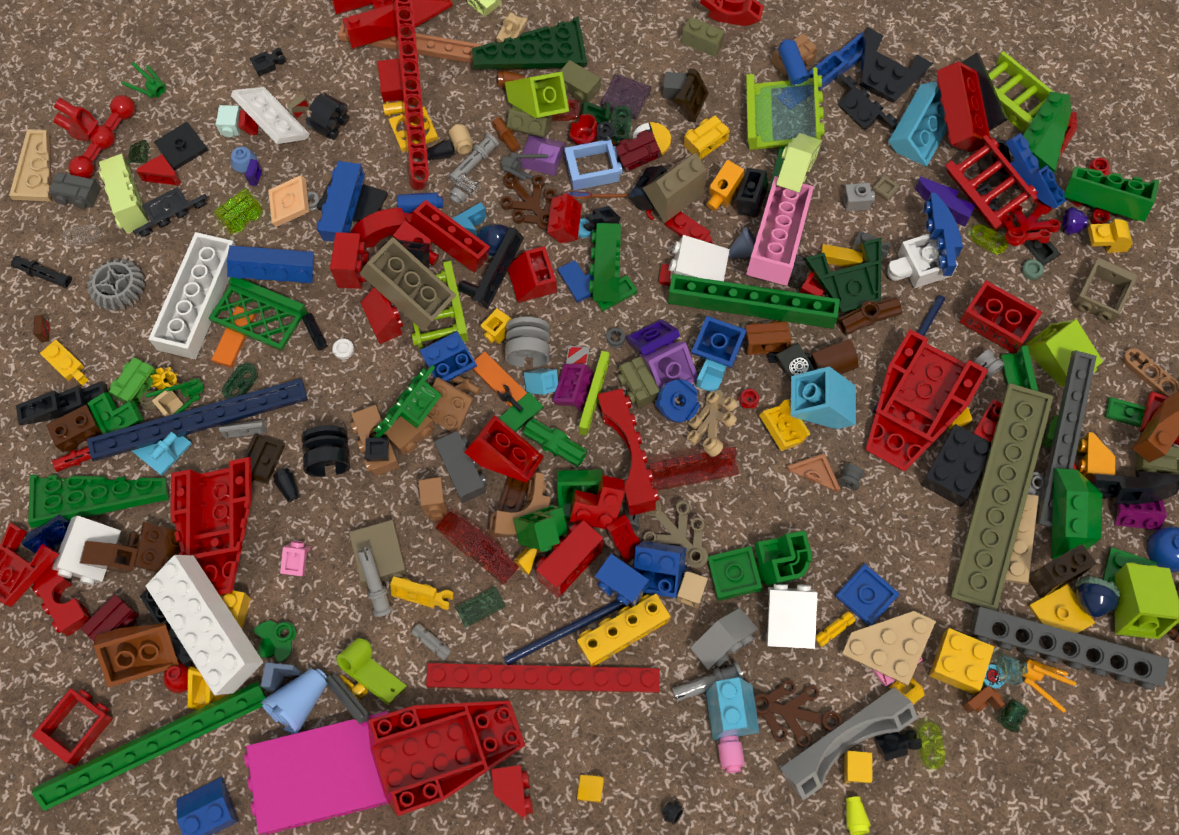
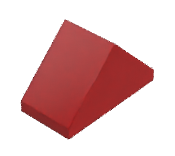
M162 154L138 167L136 170L144 182L181 185L178 176Z

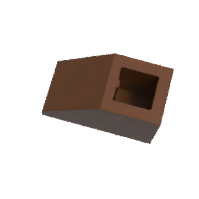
M85 541L79 564L120 573L132 572L138 549L113 543Z

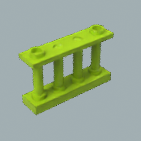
M1002 51L996 62L998 66L988 74L991 81L1003 71L1012 77L999 89L995 86L994 88L1008 117V121L1024 134L1049 93L1054 91L1011 56ZM1017 83H1020L1027 90L1012 101L1005 93ZM1032 95H1035L1042 102L1029 113H1026L1019 106Z
M451 261L443 262L445 270L434 275L443 283L447 282L448 287L456 296L452 300V306H449V309H444L434 320L451 317V319H456V324H453V327L421 334L420 328L413 322L415 333L411 334L414 346L418 345L419 350L424 348L422 342L447 337L455 332H458L463 342L469 341Z

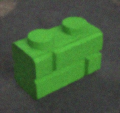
M133 357L130 362L123 366L122 374L119 378L111 383L109 393L116 400L124 404L129 401H135L138 406L141 396L149 391L153 384V379L150 376L157 374V372L151 365Z

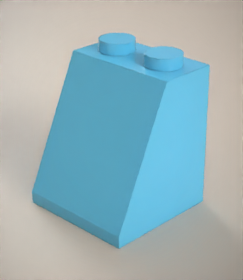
M830 366L791 376V416L834 429L856 425V386Z
M740 677L716 681L706 692L712 739L718 740L727 736H745L760 733L753 686Z

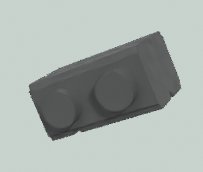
M58 172L54 178V183L52 182L49 193L55 202L61 205L69 203L81 209L85 207L93 208L101 187L94 179Z

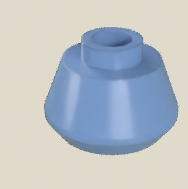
M238 147L231 154V167L237 172L245 173L250 159L257 160V156L246 147Z

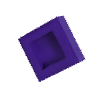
M250 159L245 177L249 185L258 186L262 169L257 160Z

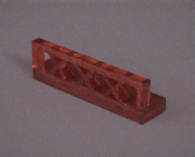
M736 447L722 449L714 457L704 452L649 463V469H651L653 476L652 488H656L659 491L739 475L735 459L737 454Z

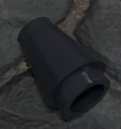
M444 139L427 149L428 161L447 159L455 155L451 140L446 141Z
M289 468L280 470L273 475V483L288 503L300 498L294 473L290 472Z

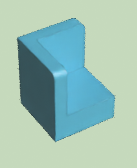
M706 359L697 378L696 387L709 392L718 390L727 366Z
M539 368L524 372L527 393L544 395L556 391L558 385L557 369Z

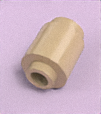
M461 124L454 125L449 130V136L455 151L461 155L471 152L473 141L467 127Z

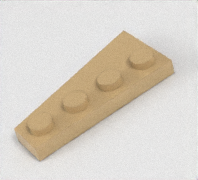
M1027 495L1005 578L1007 582L1029 585L1039 500L1037 495Z

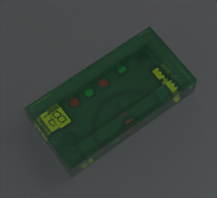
M495 586L455 608L465 628L500 611L506 605Z

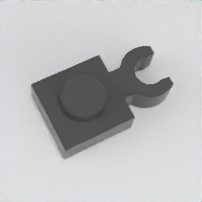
M859 231L852 249L862 252L860 247L862 242L877 239L878 237ZM882 242L881 258L886 259L891 244Z

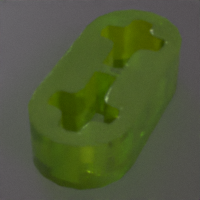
M976 225L970 233L972 242L991 253L1002 254L1008 247L1005 237L987 226ZM982 232L983 235L978 237L977 233ZM1000 242L1001 246L996 247L995 244Z
M932 722L925 723L918 730V738L922 740V748H920L921 759L928 769H939L945 763L942 732L937 724ZM928 727H930L932 732L936 733V736L932 737V744H930L929 736L924 735ZM931 748L934 750V755L939 756V760L935 763L936 765H933V762L927 758V756L931 755Z

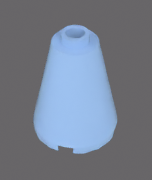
M318 668L316 670L309 669L266 697L261 702L262 706L276 723L279 721L283 725L287 724L288 726L284 729L290 734H296L326 688L327 676Z

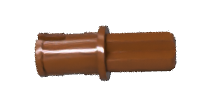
M502 117L495 118L492 126L498 132L499 139L506 143L511 152L519 150L520 145L513 136V130L507 128Z

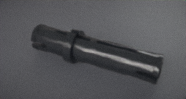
M20 256L13 257L11 261L12 268L24 271L28 276L39 277L66 289L72 282L70 276L41 266L37 261H29Z

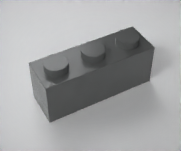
M456 431L434 441L461 502L465 503L485 494L484 486L488 484L483 473L478 474L476 467L479 465L464 453L469 446L466 437L461 438L459 431Z

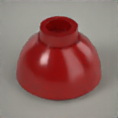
M179 661V665L165 670L163 673L165 687L173 693L187 691L188 669L193 667V665L186 668Z

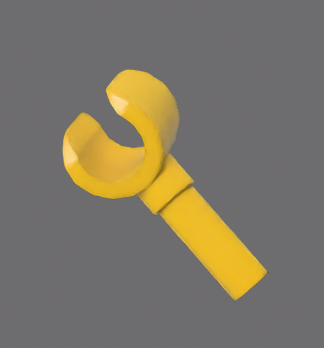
M342 674L339 675L352 693L357 695L356 697L361 698L368 693V690L359 682L354 685Z

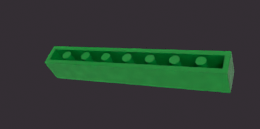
M672 274L668 304L834 329L838 317L840 299Z

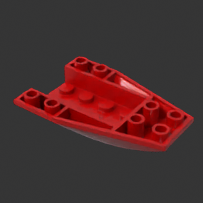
M510 700L414 705L368 720L372 757L384 796L397 817L444 801L525 746Z

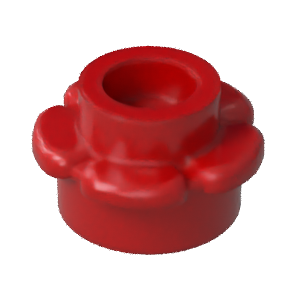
M746 389L740 393L738 400L743 408L754 409L758 406L760 397L755 390Z

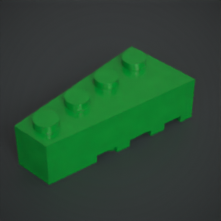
M1074 167L1064 195L1070 201L1081 202L1092 208H1100L1112 214L1129 217L1131 220L1145 222L1155 203L1159 180L1152 179L1150 183L1142 181L1141 177L1133 176L1132 179H1126L1117 173L1103 175V172L1099 170Z

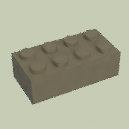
M394 237L366 263L359 273L422 331L434 321L456 296L449 287Z

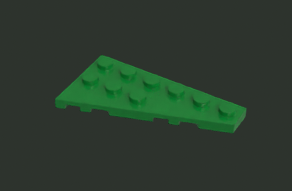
M30 474L28 523L31 528L69 521L77 515L88 517L169 500L168 483L166 478L126 480L125 477H117L116 480H108L103 476L58 478L57 475L39 478L38 475Z

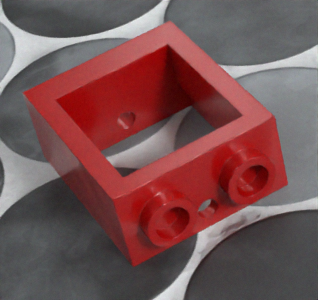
M70 688L33 733L32 737L65 763L76 766L112 721L113 717L108 714L110 709L100 702L95 704L91 701L93 697L91 694L83 689L76 691ZM79 701L98 715L99 718L76 747L71 750L54 737L52 733Z

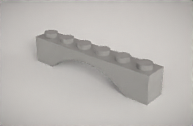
M893 687L782 766L780 770L787 784L804 801L823 787L825 778L833 764L851 747L873 736L899 732L915 721L918 717L912 702Z

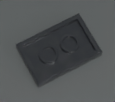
M331 178V180H330L328 186H331L332 178ZM363 184L353 221L359 222L366 216L380 211L388 196L387 191ZM328 186L317 205V209L322 211L323 203H326Z

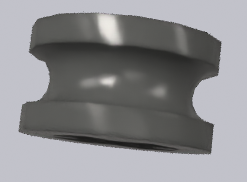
M620 328L610 329L607 333L608 345L612 348L623 346L625 343L624 331ZM612 335H620V341H612Z

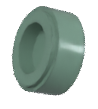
M1031 259L1023 264L1021 271L1027 279L1036 280L1043 274L1044 267L1039 261Z

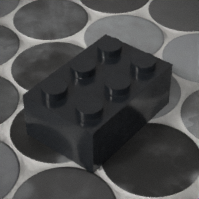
M955 424L922 481L921 486L961 507L970 495L986 465L991 443Z

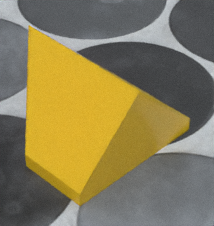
M193 667L188 669L187 708L198 710L228 695H214L199 670Z

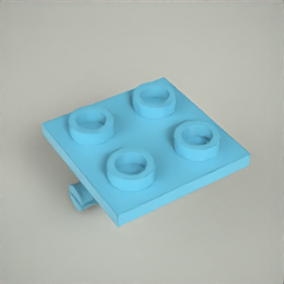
M170 432L163 441L160 440L157 444L132 450V452L162 476L192 443L184 436L177 437L174 433Z

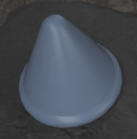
M744 227L742 229V232L730 247L728 258H751L756 239L749 228Z

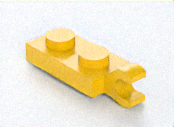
M56 339L40 352L66 380L69 381L74 377L82 386L89 381L80 372L84 366Z
M393 577L390 583L391 596L434 608L436 605L448 610L450 602L444 601V599L453 600L454 593L450 590H443L437 593L436 588L428 584L422 585L412 582L407 578Z

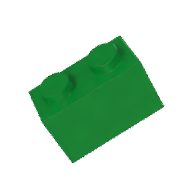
M602 469L558 471V506L563 507L566 522H570V507L575 490L597 494L602 478Z

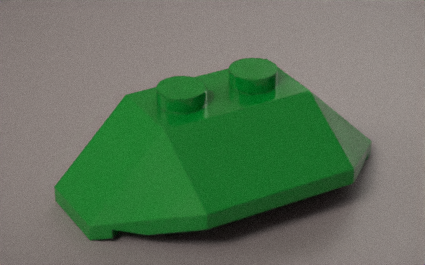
M1054 468L1051 559H1056L1081 544L1088 550L1101 539L1103 493L1075 469Z

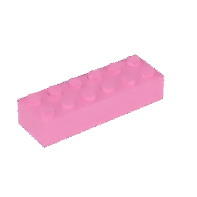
M775 176L746 275L787 286L794 266L814 186L802 184L800 192H796L776 185L779 177Z

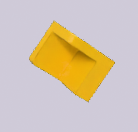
M847 751L844 753V783L872 782V753Z

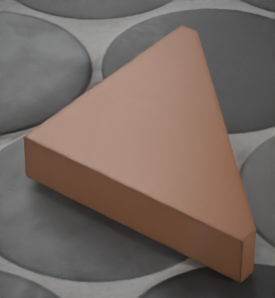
M824 453L786 467L787 471L836 492L840 491V486Z

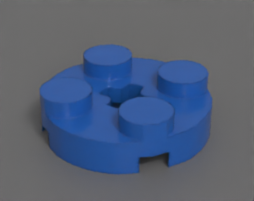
M686 380L669 381L659 390L656 407L671 422L681 423L688 421L696 415L699 409V402H697L696 396L698 395L697 390ZM680 396L682 405H676L675 398Z

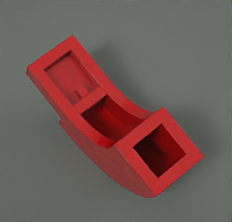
M757 0L699 1L700 4L710 10L708 16L713 20L739 26H748L761 21L764 6Z
M402 208L381 210L360 220L352 228L351 233L361 234L363 242H366V248L376 246L383 238L393 235L404 221L411 224L413 213H403Z

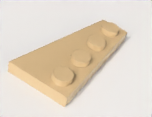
M27 129L9 196L12 200L51 202V194L49 193L51 186L50 136L46 130Z

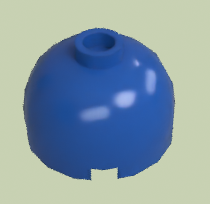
M1168 526L1158 529L1149 537L1147 554L1151 561L1157 562L1156 565L1158 567L1170 568L1171 572L1179 571V527Z

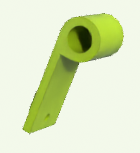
M357 638L336 657V661L344 672L389 705L404 691L407 685L371 659V644L365 639Z

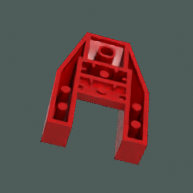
M330 0L336 14L370 4L374 8V10L342 19L346 37L352 49L396 36L393 12L394 0ZM412 0L415 27L452 7L453 2L451 0Z

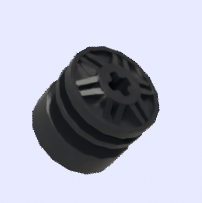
M324 425L309 428L302 433V450L305 452L303 455V470L307 475L325 477V466L335 465L336 475L343 474L350 469V456L347 451L349 447L347 430L339 426Z

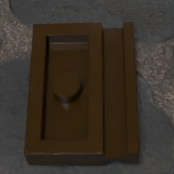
M254 434L243 457L251 458L252 480L268 485L285 448L284 443Z

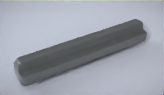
M338 674L328 675L327 685L359 724L368 722L370 713Z

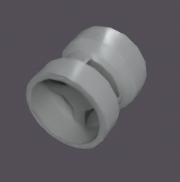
M991 349L984 351L974 361V363L988 369L986 374L988 378H991L1005 365L1001 359H997L994 356V352Z

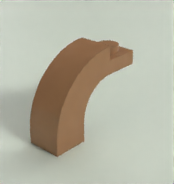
M536 472L529 479L526 504L520 512L495 511L491 514L488 536L500 538L516 536L513 518L549 506L551 497L542 496L546 490L544 474Z

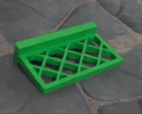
M230 277L228 280L230 285L211 313L209 320L283 351L302 320V316L308 314L304 304L241 278ZM232 293L240 296V301L229 303ZM253 301L258 303L259 308L247 311L245 304ZM243 305L244 312L233 316L231 309ZM269 309L276 311L277 315L265 319L263 311ZM229 311L230 317L225 319L217 318L220 312ZM261 313L263 320L254 323L250 322V315ZM289 316L294 318L291 324L283 326L282 318ZM247 318V325L236 326L235 320ZM279 320L280 327L269 331L267 323ZM261 325L265 326L266 332L258 335L254 333L253 328ZM283 333L280 343L272 341V335Z

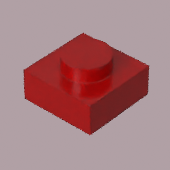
M244 109L240 110L238 127L249 135H257L258 124Z

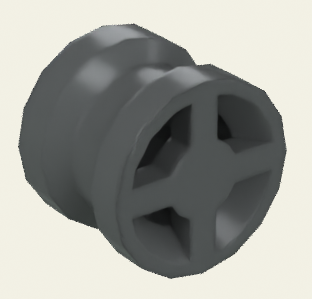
M845 464L842 469L843 475L839 477L838 483L851 490H858L860 487L859 481L864 477L865 472L858 466Z

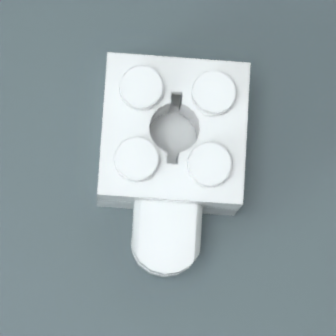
M930 233L902 242L897 254L899 259L892 260L887 268V275L890 279L897 281L909 277L914 288L952 276H943L942 268H939L940 250H937V240H930Z

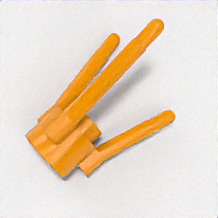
M1028 658L1024 665L1025 669H1022L1021 675L1026 677L1024 683L1032 686L1060 711L1066 712V709L1037 685L1035 681L1040 682L1043 676L1047 675L1072 686H1076V682L1061 676H1068L1067 671Z

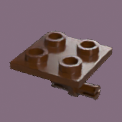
M144 522L140 538L137 534H129L127 546L138 549L134 567L159 572L174 555H179L181 549L179 542L175 538L174 532L176 530Z

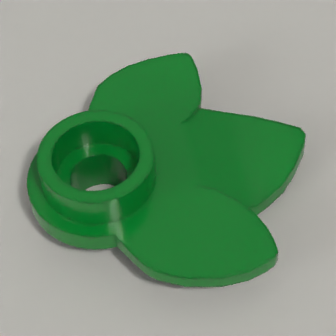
M266 621L259 624L253 630L257 636L262 638L257 649V653L261 658L275 655L277 661L282 662L289 657L292 651V641L297 634L296 628L292 623L285 621L277 624L273 621ZM287 629L289 631L288 636L282 637V631Z

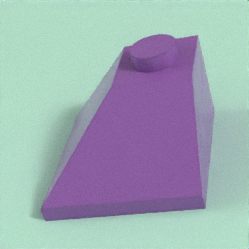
M529 134L522 154H548V158H521L522 168L556 176L567 143Z
M684 341L663 345L648 355L639 354L659 389L665 383L672 380H686L692 383L698 378L687 344Z

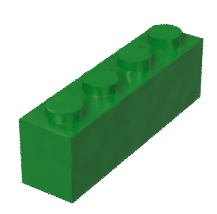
M1050 92L1023 135L1029 143L1032 154L1037 158L1039 167L1042 168L1047 165L1053 173H1056L1057 162L1061 154L1060 150L1064 143L1065 131H1067L1072 113L1069 94Z
M597 223L596 231H592V243L596 244V247L591 248V260H595V264L590 266V276H594V280H590L589 293H593V301L618 302L621 224Z

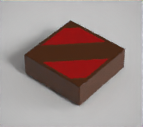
M37 315L34 317L33 334L41 342H49L50 323L43 315Z

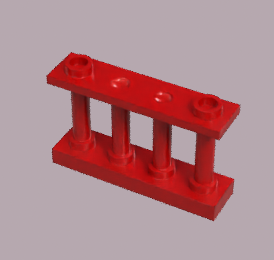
M984 135L982 139L984 146L960 164L957 163L955 165L951 160L945 165V171L969 201L975 205L977 211L993 231L996 232L1002 227V217L1027 199L1034 204L1037 201L1038 197L1036 195L1038 192L1031 184L1029 186L999 151L997 141L993 137L989 138L987 135ZM991 152L997 161L974 179L970 178L967 180L963 175L965 173L964 170ZM1003 167L1010 177L986 195L982 194L980 196L976 191L977 186ZM1016 183L1022 190V193L998 211H992L988 206L990 201Z

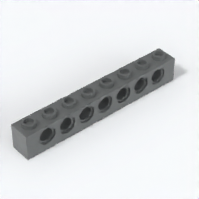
M983 607L974 608L969 635L975 636L977 640L989 644V641L998 643L999 648L1012 651L1013 647L1022 650L1021 654L1036 657V654L1045 656V661L1059 664L1060 660L1068 662V667L1077 670H1083V667L1092 669V674L1107 677V674L1115 675V680L1130 684L1131 680L1140 682L1139 687L1149 690H1155V687H1164L1169 664L1168 658ZM994 623L1001 627L1002 631L999 636L995 635L992 631ZM1017 630H1021L1024 633L1025 638L1022 643L1015 637ZM1041 636L1045 637L1048 641V646L1045 649L1039 645ZM1064 643L1069 644L1071 647L1069 655L1063 652ZM1089 649L1092 650L1095 655V658L1092 662H1090L1086 657V653ZM1112 656L1118 660L1116 668H1113L1110 664ZM1136 663L1141 665L1142 672L1140 675L1134 670Z

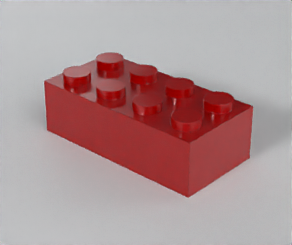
M957 61L937 71V85L941 91L942 97L940 101L945 111L944 121L948 126V140L950 144L964 151L974 152L983 146L982 139L984 135H987L989 138L991 137L977 71Z

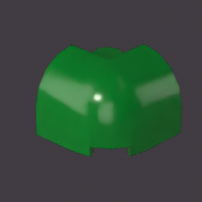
M806 531L788 533L776 539L754 543L760 565L757 567L760 579L766 585L791 582L805 576L804 574L808 571L810 562H812V553Z

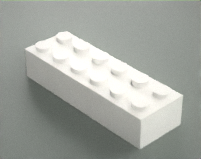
M195 232L148 339L156 350L191 359L197 358L211 324L209 317L222 298L230 277H227V256L229 245L236 246L234 241Z
M174 555L146 585V588L214 695L234 693L264 663L194 556Z

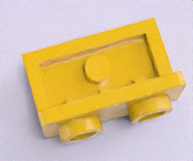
M789 399L784 400L778 407L764 410L759 415L781 451L800 445L810 435L804 422L791 416V402Z

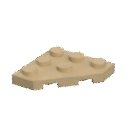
M912 611L854 631L850 634L841 655L908 686L936 621Z

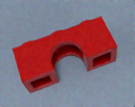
M53 562L37 578L31 588L38 597L42 598L44 602L41 604L43 610L52 616L54 620L51 622L53 628L59 634L63 633L70 636L79 630L91 616L83 602L76 598L61 604L60 597L62 592L70 587L72 583L69 578L57 575L58 571L52 569Z

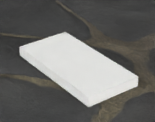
M265 87L232 91L231 97L276 144L305 140L309 137V132Z

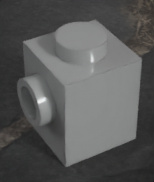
M870 183L845 185L843 191L845 211L870 210L871 204L875 201V193L873 190L871 191Z

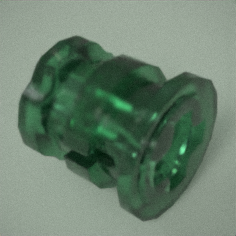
M1011 700L1007 703L1008 707H1005L1002 712L1004 715H999L997 721L1004 728L1017 733L1020 730L1018 725L1022 724L1024 721L1023 716H1026L1029 711L1020 702Z

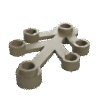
M656 501V510L645 513L651 517H656L671 535H660L648 531L644 534L643 540L647 541V536L652 534L654 536L652 542L677 544L687 547L685 561L693 568L703 567L708 561V553L702 547L703 530L706 526L704 520L694 518L691 522V527L694 530L692 545L687 539L690 505L685 501L677 504L676 510L679 513L677 528L662 512L663 506L661 502ZM681 505H687L685 512L680 511ZM697 521L702 522V527L696 529L694 526ZM696 552L700 553V559L697 561L693 560V554Z

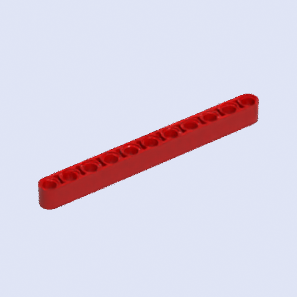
M394 0L393 12L409 184L414 190H422L427 185L429 169L412 0ZM416 140L419 144H415L412 141ZM418 158L421 162H416L413 159ZM419 176L423 178V180H417L415 177Z

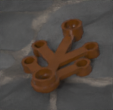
M507 173L503 178L504 186L507 189H514L524 202L512 201L511 197L504 196L500 201L502 209H517L512 214L513 221L517 224L533 223L537 224L539 228L547 230L548 221H544V219L549 218L551 199L557 197L556 191L552 188L545 191L546 205L543 211L539 204L542 188L545 186L544 177L536 175L533 178L534 190L531 197L519 183V178L511 173ZM522 210L533 211L536 215H524Z
M791 680L784 681L781 687L768 695L764 693L755 694V705L758 701L765 703L764 709H759L756 705L757 716L765 719L772 730L774 740L778 742L786 739L787 731L779 726L772 713L782 715L797 738V745L802 748L810 744L811 738L809 734L803 731L796 719L820 724L829 732H832L842 724L841 716L837 712L829 711L822 715L797 709L806 702L814 701V699L818 698L819 690L815 686H808L802 694L785 705L774 702L786 694L792 695L795 692L796 685ZM785 684H791L793 690L787 692L784 689ZM813 689L816 692V696L809 697L807 691ZM828 718L835 720L834 726L831 727L827 724ZM782 730L784 737L781 739L777 738L775 732ZM802 735L806 736L807 744H801L799 737Z

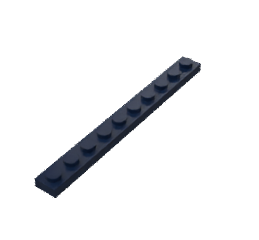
M302 378L89 438L87 443L90 456L93 461L101 460L157 444L160 440L163 441L170 432L174 433L177 437H181L304 402L308 398Z

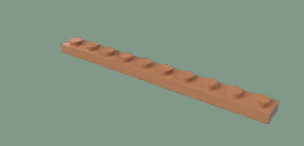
M342 22L338 38L341 41L349 42ZM415 33L417 54L472 63V48L482 46V44ZM396 36L366 44L397 50ZM520 68V69H507V70H512V71H518V72H520V71H521V68Z

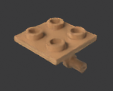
M460 375L452 379V382L458 384L455 387L437 377L433 388L442 396L431 409L428 416L452 433L460 431L474 399L464 392L468 390L477 396L481 388L471 383L472 380L469 378L465 379Z

